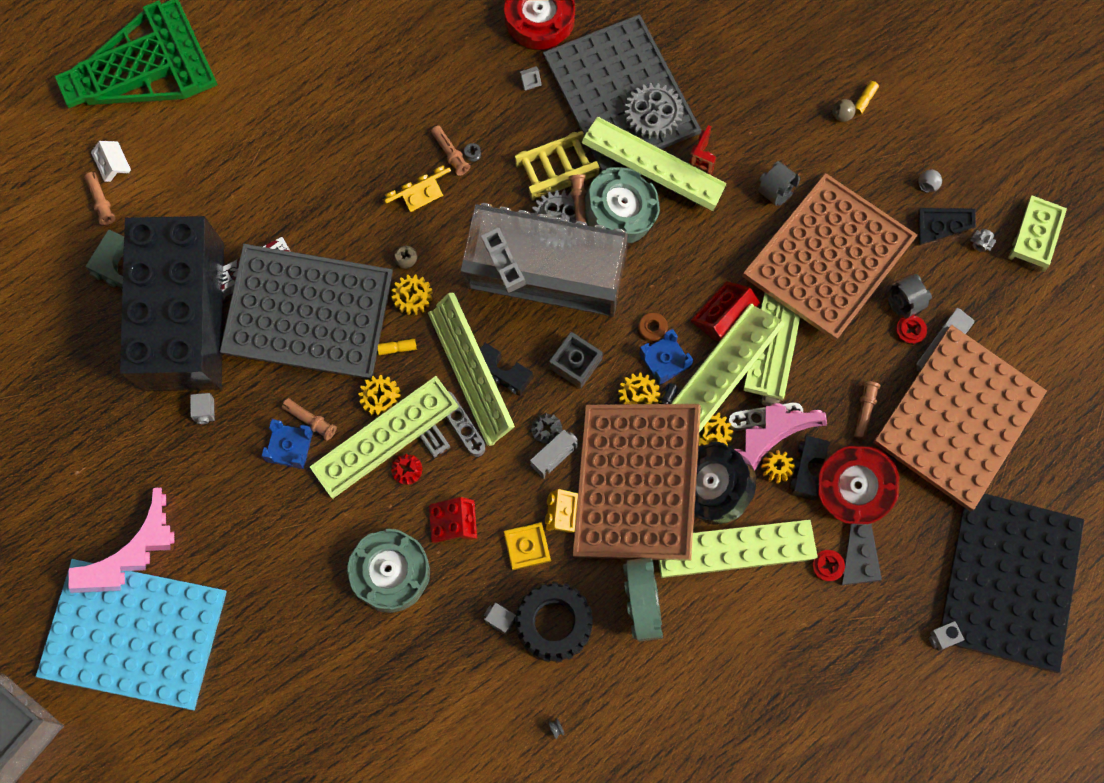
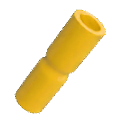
M875 81L868 83L862 96L856 102L855 114L862 115L869 100L872 99L879 85Z
M415 339L378 344L379 355L417 350Z

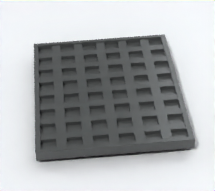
M640 14L543 52V56L584 136L597 117L659 149L666 148L701 133V128ZM650 83H652L653 87H656L659 83L660 88L666 85L667 91L673 89L672 95L678 94V99L682 100L681 106L684 107L681 125H678L677 130L672 129V135H669L667 132L665 138L659 135L658 140H656L654 135H652L651 139H648V134H645L643 138L641 137L642 132L635 134V128L630 129V123H626L627 117L624 116L626 111L625 104H627V98H631V92L636 93L637 87L642 90L643 85L649 88ZM590 148L601 172L608 168H617L623 165Z

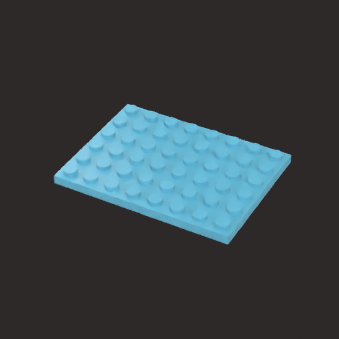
M72 559L69 568L83 567L94 563ZM68 570L36 677L194 711L227 591L133 571H121L125 572V585H121V591L70 593Z

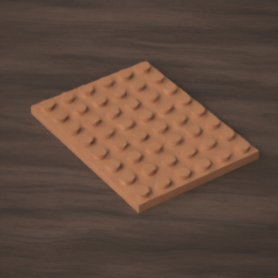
M825 173L746 269L742 277L836 342L915 240L917 234Z
M950 325L873 443L971 512L979 503L1047 390L955 326Z
M700 404L586 405L573 557L601 559L652 558V560L691 561Z

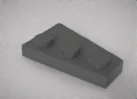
M851 524L841 586L881 581L872 524Z

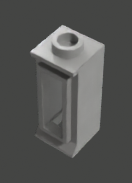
M563 430L530 460V466L544 479L546 473L549 474L574 451V448L577 449V438L571 432L567 433Z

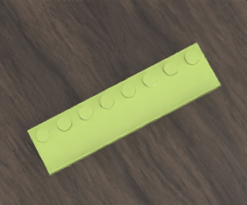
M600 117L596 118L582 141L586 146L712 211L715 209L726 186L725 182Z
M764 292L761 310L781 319L784 326L747 371L743 391L783 401L800 317Z
M448 293L436 305L437 307L433 311H429L428 314L487 446H492L515 426L455 294Z
M750 304L673 400L672 404H700L699 432L784 326L783 321Z

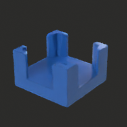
M673 329L666 332L664 338L649 346V343L640 347L639 355L659 385L689 369L693 363L691 355L689 353L685 355L677 343L678 336Z
M272 419L269 427L272 435L268 449L266 447L263 449L262 457L269 463L304 469L313 435L311 428L305 425H300V428L285 426L281 421Z

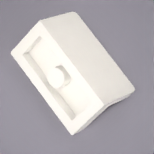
M99 141L91 151L105 182H111L117 173H129L131 171L118 142Z

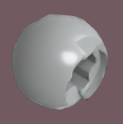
M926 170L919 176L918 183L923 191L934 192L942 185V177L936 170Z

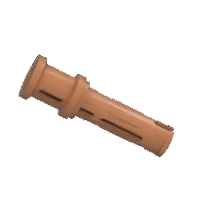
M441 126L434 127L431 130V134L447 155L448 163L452 164L455 168L456 175L460 176L468 172L470 164L466 163L462 158V153L455 149L441 129Z
M87 173L84 177L94 200L93 208L98 213V221L101 225L111 224L115 221V215L111 213L110 202L103 195L96 173Z
M583 174L569 176L572 188L570 195L574 199L576 232L588 231L585 216V195L587 191L584 187L585 175Z
M873 381L863 382L864 391L860 397L861 408L854 438L859 440H866L872 409L877 404L876 395L881 385Z
M290 398L284 401L282 409L309 425L313 432H318L324 436L326 441L333 437L337 429L335 425H330L324 421L322 416L313 415Z

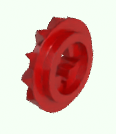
M912 315L909 318L902 317L899 320L896 332L899 335V339L914 345L925 338L927 326L920 317ZM907 326L910 328L917 326L914 331L915 334L912 332L906 333L909 329Z
M405 454L398 456L391 468L393 478L398 483L404 485L415 483L422 475L420 460L414 455ZM410 463V469L413 472L407 471L403 475L404 470L401 466H407Z
M823 550L817 554L818 558L813 561V571L818 578L827 582L835 581L843 575L845 562L839 553L833 550ZM825 561H828L829 564L836 563L831 568V572L828 570V568L822 569V567L826 564Z

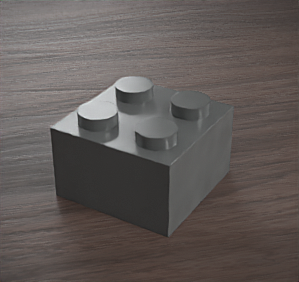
M571 332L549 361V369L581 389L602 361L603 352Z

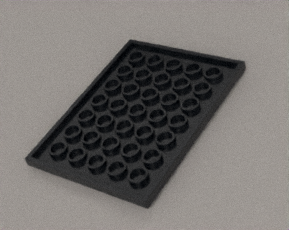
M986 493L983 494L973 511L970 512L963 507L940 626L943 627L956 621L964 641L953 646L1053 673H1060L1084 519ZM953 626L946 630L947 636L952 639L956 638L959 634L957 628Z

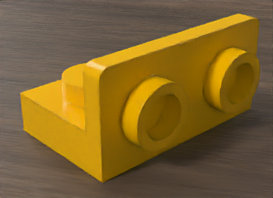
M560 489L550 492L547 498L546 530L575 532L578 493Z

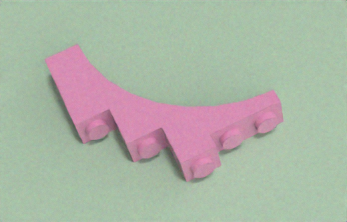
M778 403L771 404V406H766V429L760 426L746 429V452H743L741 449L734 450L746 457L755 471L767 452L782 439L807 428L827 426L826 414L820 410H812L810 413L794 410L787 413L786 406Z
M153 488L152 504L148 516L140 531L125 547L103 561L88 566L69 568L70 593L121 591V585H125V572L121 571L146 570V564H150V552L146 551L170 550V544H174V532H170V526H162L166 525V513H162V506H166V494H162V488Z

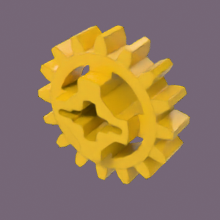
M416 274L413 278L407 275L406 280L401 277L400 284L395 282L397 289H392V294H394L392 300L395 302V307H400L401 313L407 310V315H410L411 311H414L415 315L418 313L417 310L424 312V306L429 307L428 301L433 299L432 295H430L433 292L432 288H429V282H425L424 277L418 279Z
M633 373L631 379L625 377V383L620 384L621 390L618 391V395L621 396L619 402H624L623 405L658 404L659 400L656 398L660 397V393L656 391L659 390V385L654 386L655 379L650 381L648 374L644 378L642 373H639L638 377ZM626 393H628V395L631 396V402L627 398Z
M382 375L379 376V379L372 376L371 382L365 380L366 387H360L363 391L359 393V397L362 398L360 404L364 405L363 409L365 412L369 410L371 416L375 412L378 417L381 416V413L388 411L399 403L397 400L401 399V395L397 394L400 392V389L396 387L395 381L390 383V377L383 380ZM385 386L389 387L392 392H390V390H386ZM381 391H382V394H383V395H381V397H380V399H379V401H378L377 397H379V394H380ZM368 400H369L370 402H374V403H375V406H372V405L368 402Z
M717 413L716 416H712L701 430L703 432L702 437L700 438L699 435L698 445L700 447L711 442H721L728 445L727 442H731L732 438L730 435H732L733 430H729L731 423H725L727 417L721 419L719 418L720 413ZM721 428H723L724 438L722 437L723 435L720 433ZM716 429L715 434L712 433L711 435L707 436L708 431L711 432Z

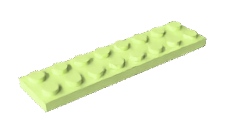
M435 376L311 465L310 468L333 499L455 411L459 406L437 376Z
M811 520L693 533L691 561H658L661 578L810 561L818 557Z

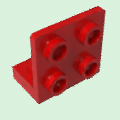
M708 125L706 130L701 131L698 144L693 146L689 163L712 176L716 157L712 153L704 151L708 144L712 127Z
M458 497L429 505L432 543L456 538L477 539L474 500Z

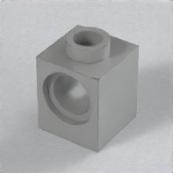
M210 393L191 395V418L198 424H207L209 421H215L214 398Z
M497 603L493 607L489 606L484 614L486 617L485 622L504 635H507L515 622L516 616Z
M956 621L930 632L931 637H929L932 647L938 648L939 651L964 641ZM951 626L957 628L959 632L958 636L954 639L949 638L946 634L947 628Z

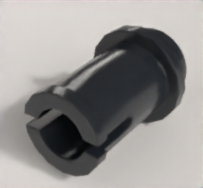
M668 383L662 397L658 399V404H672L678 387Z

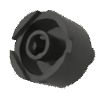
M777 161L768 173L765 172L760 177L759 181L761 184L758 191L774 205L777 206L778 204L780 206L793 194L791 190L794 186L797 188L800 177L783 163Z
M918 274L907 275L888 285L886 293L889 292L890 297L887 299L891 308L897 315H904L903 318H909L927 308L929 300L932 299L930 291L925 288Z

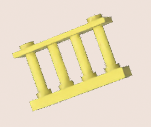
M583 131L570 133L567 137L529 151H522L515 156L516 167L523 165L532 183L529 186V196L532 201L541 198L542 195H548V192L554 193L556 190L559 191L570 187L571 181H569V176L583 174L585 175L584 181L599 175L600 167L597 161L589 162L580 144L584 138ZM574 146L582 167L572 169L564 149ZM557 152L566 171L564 174L555 175L548 160V155ZM540 159L549 179L543 182L538 181L530 162Z

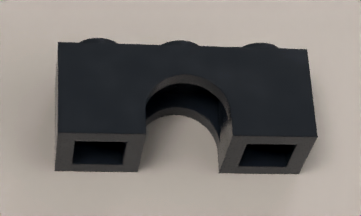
M485 342L480 351L495 384H502L509 393L513 395L516 393L521 396L533 379V372L517 362L508 371L499 369L497 364L501 360V352Z
M806 436L803 441H800L798 452H801L800 458L796 459L794 468L797 472L796 476L792 477L790 489H793V496L813 501L818 497L819 477L809 472L808 464H823L826 460L829 441L811 436Z

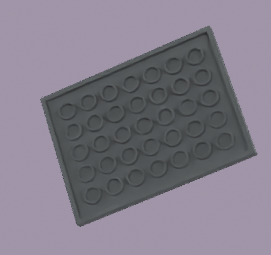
M243 244L220 353L372 380L393 269Z

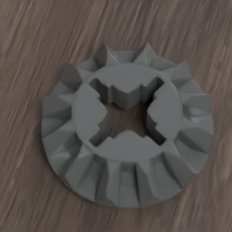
M545 413L538 415L532 423V434L537 441L549 444L562 432L560 419L555 417L554 414ZM543 423L547 426L552 425L550 427L551 434L547 430L542 431Z

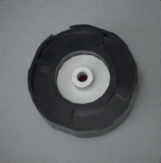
M711 442V444L701 447L698 445L694 516L705 523L714 525L731 522L744 513L755 495L756 475L753 466L746 457L725 443Z

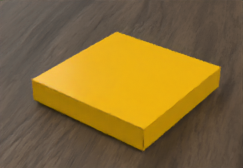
M542 522L504 531L512 570L551 562Z

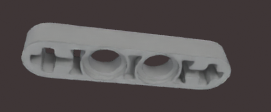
M449 392L459 406L455 411L460 412L462 417L457 421L451 418L452 413L446 417L472 456L479 457L485 452V443L455 396ZM464 427L472 429V433L469 436L461 434V430ZM473 438L477 445L481 444L480 451L472 450L473 444L471 440Z

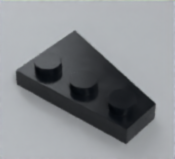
M919 208V246L975 228V208Z

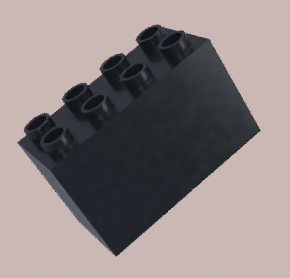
M205 216L125 218L120 374L144 391L222 390V354L220 350L223 341L222 288L224 242Z

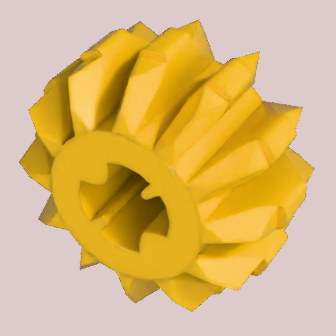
M776 450L775 455L769 452L768 457L763 458L764 464L761 465V469L766 470L763 476L770 475L769 482L775 478L776 483L779 484L781 479L786 482L788 476L792 477L793 472L791 470L795 468V465L790 464L793 460L792 457L786 458L787 452L780 455V451ZM775 464H779V467L781 466V469L777 470V466L774 467Z

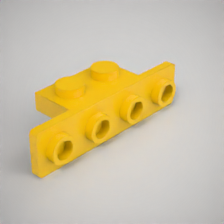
M440 166L433 170V174L429 176L424 174L418 177V182L414 184L411 182L401 186L402 190L398 192L393 190L385 194L386 198L382 200L386 204L402 196L409 211L412 212L443 196L435 179L451 170L449 167L444 168V166Z

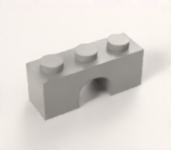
M498 227L481 235L483 243L507 292L510 293L525 286V279L508 248L500 228Z

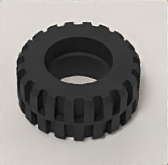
M552 582V584L547 585L546 583L540 584V587H534L528 595H524L521 604L517 608L515 624L520 643L523 644L524 649L528 653L530 652L533 654V657L543 659L545 662L556 661L557 663L565 659L569 660L583 650V647L589 641L593 618L587 599L581 596L580 591L576 588H570V585L565 583L561 585L558 582ZM549 604H559L566 607L573 618L571 632L559 641L544 639L535 627V618L538 611Z

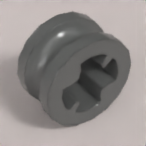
M470 143L465 147L464 153L467 160L472 162L479 160L481 157L479 145ZM474 149L475 154L471 155L470 150Z
M555 718L554 722H548L555 739L560 734L562 736L565 735L558 718Z

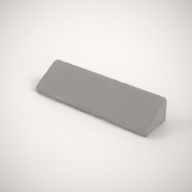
M957 308L917 362V371L920 372L950 325L955 326L966 334L975 321L961 309Z

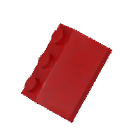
M726 281L691 321L710 338L720 342L750 304L758 307L761 303L750 287Z

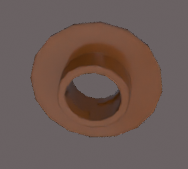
M648 313L640 319L638 330L645 339L657 341L664 337L668 330V323L661 314ZM655 323L659 328L656 331H651L648 329V325Z

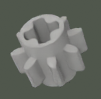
M987 229L976 230L970 240L974 242L973 248L979 252H985L986 249L990 251L996 242L993 239L994 234Z

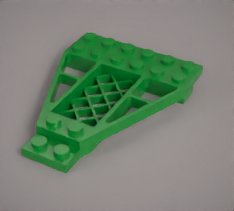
M158 0L144 6V10L90 58L79 62L72 69L56 75V81L67 106L71 108L87 102L88 105L186 99L217 86L215 77L179 0H170L163 4ZM145 19H148L154 32L130 41L128 34ZM126 37L128 43L112 49ZM156 45L153 51L147 50V47ZM160 48H162L164 55L158 53ZM134 52H139L137 58L130 56ZM144 54L151 55L148 62L141 60ZM156 57L162 59L160 65L153 64ZM122 58L120 65L113 63L115 60ZM127 61L134 62L131 69L125 67ZM139 64L146 66L143 72L136 70ZM106 65L103 72L96 70L98 67ZM111 67L117 69L115 75L108 74ZM122 71L129 73L126 79L120 78ZM171 74L174 75L180 88L179 92H153L151 88L153 81ZM95 75H99V76H100V78H99L98 81H97V78H96ZM105 78L112 80L109 86L103 85ZM144 85H147L150 94L122 95Z

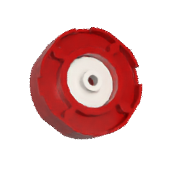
M505 0L504 16L506 29L524 47L537 50L555 47L566 39L573 30L575 2L574 0Z
M844 447L832 454L823 464L819 473V496L824 507L836 519L849 524H871L883 518L895 506L899 497V473L893 461L885 453L874 447ZM858 481L862 483L861 488L856 486Z

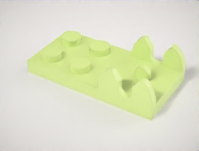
M1031 195L1019 232L1012 244L1014 247L1008 259L1020 258L1041 266L1040 271L1045 272L1051 263L1067 208Z

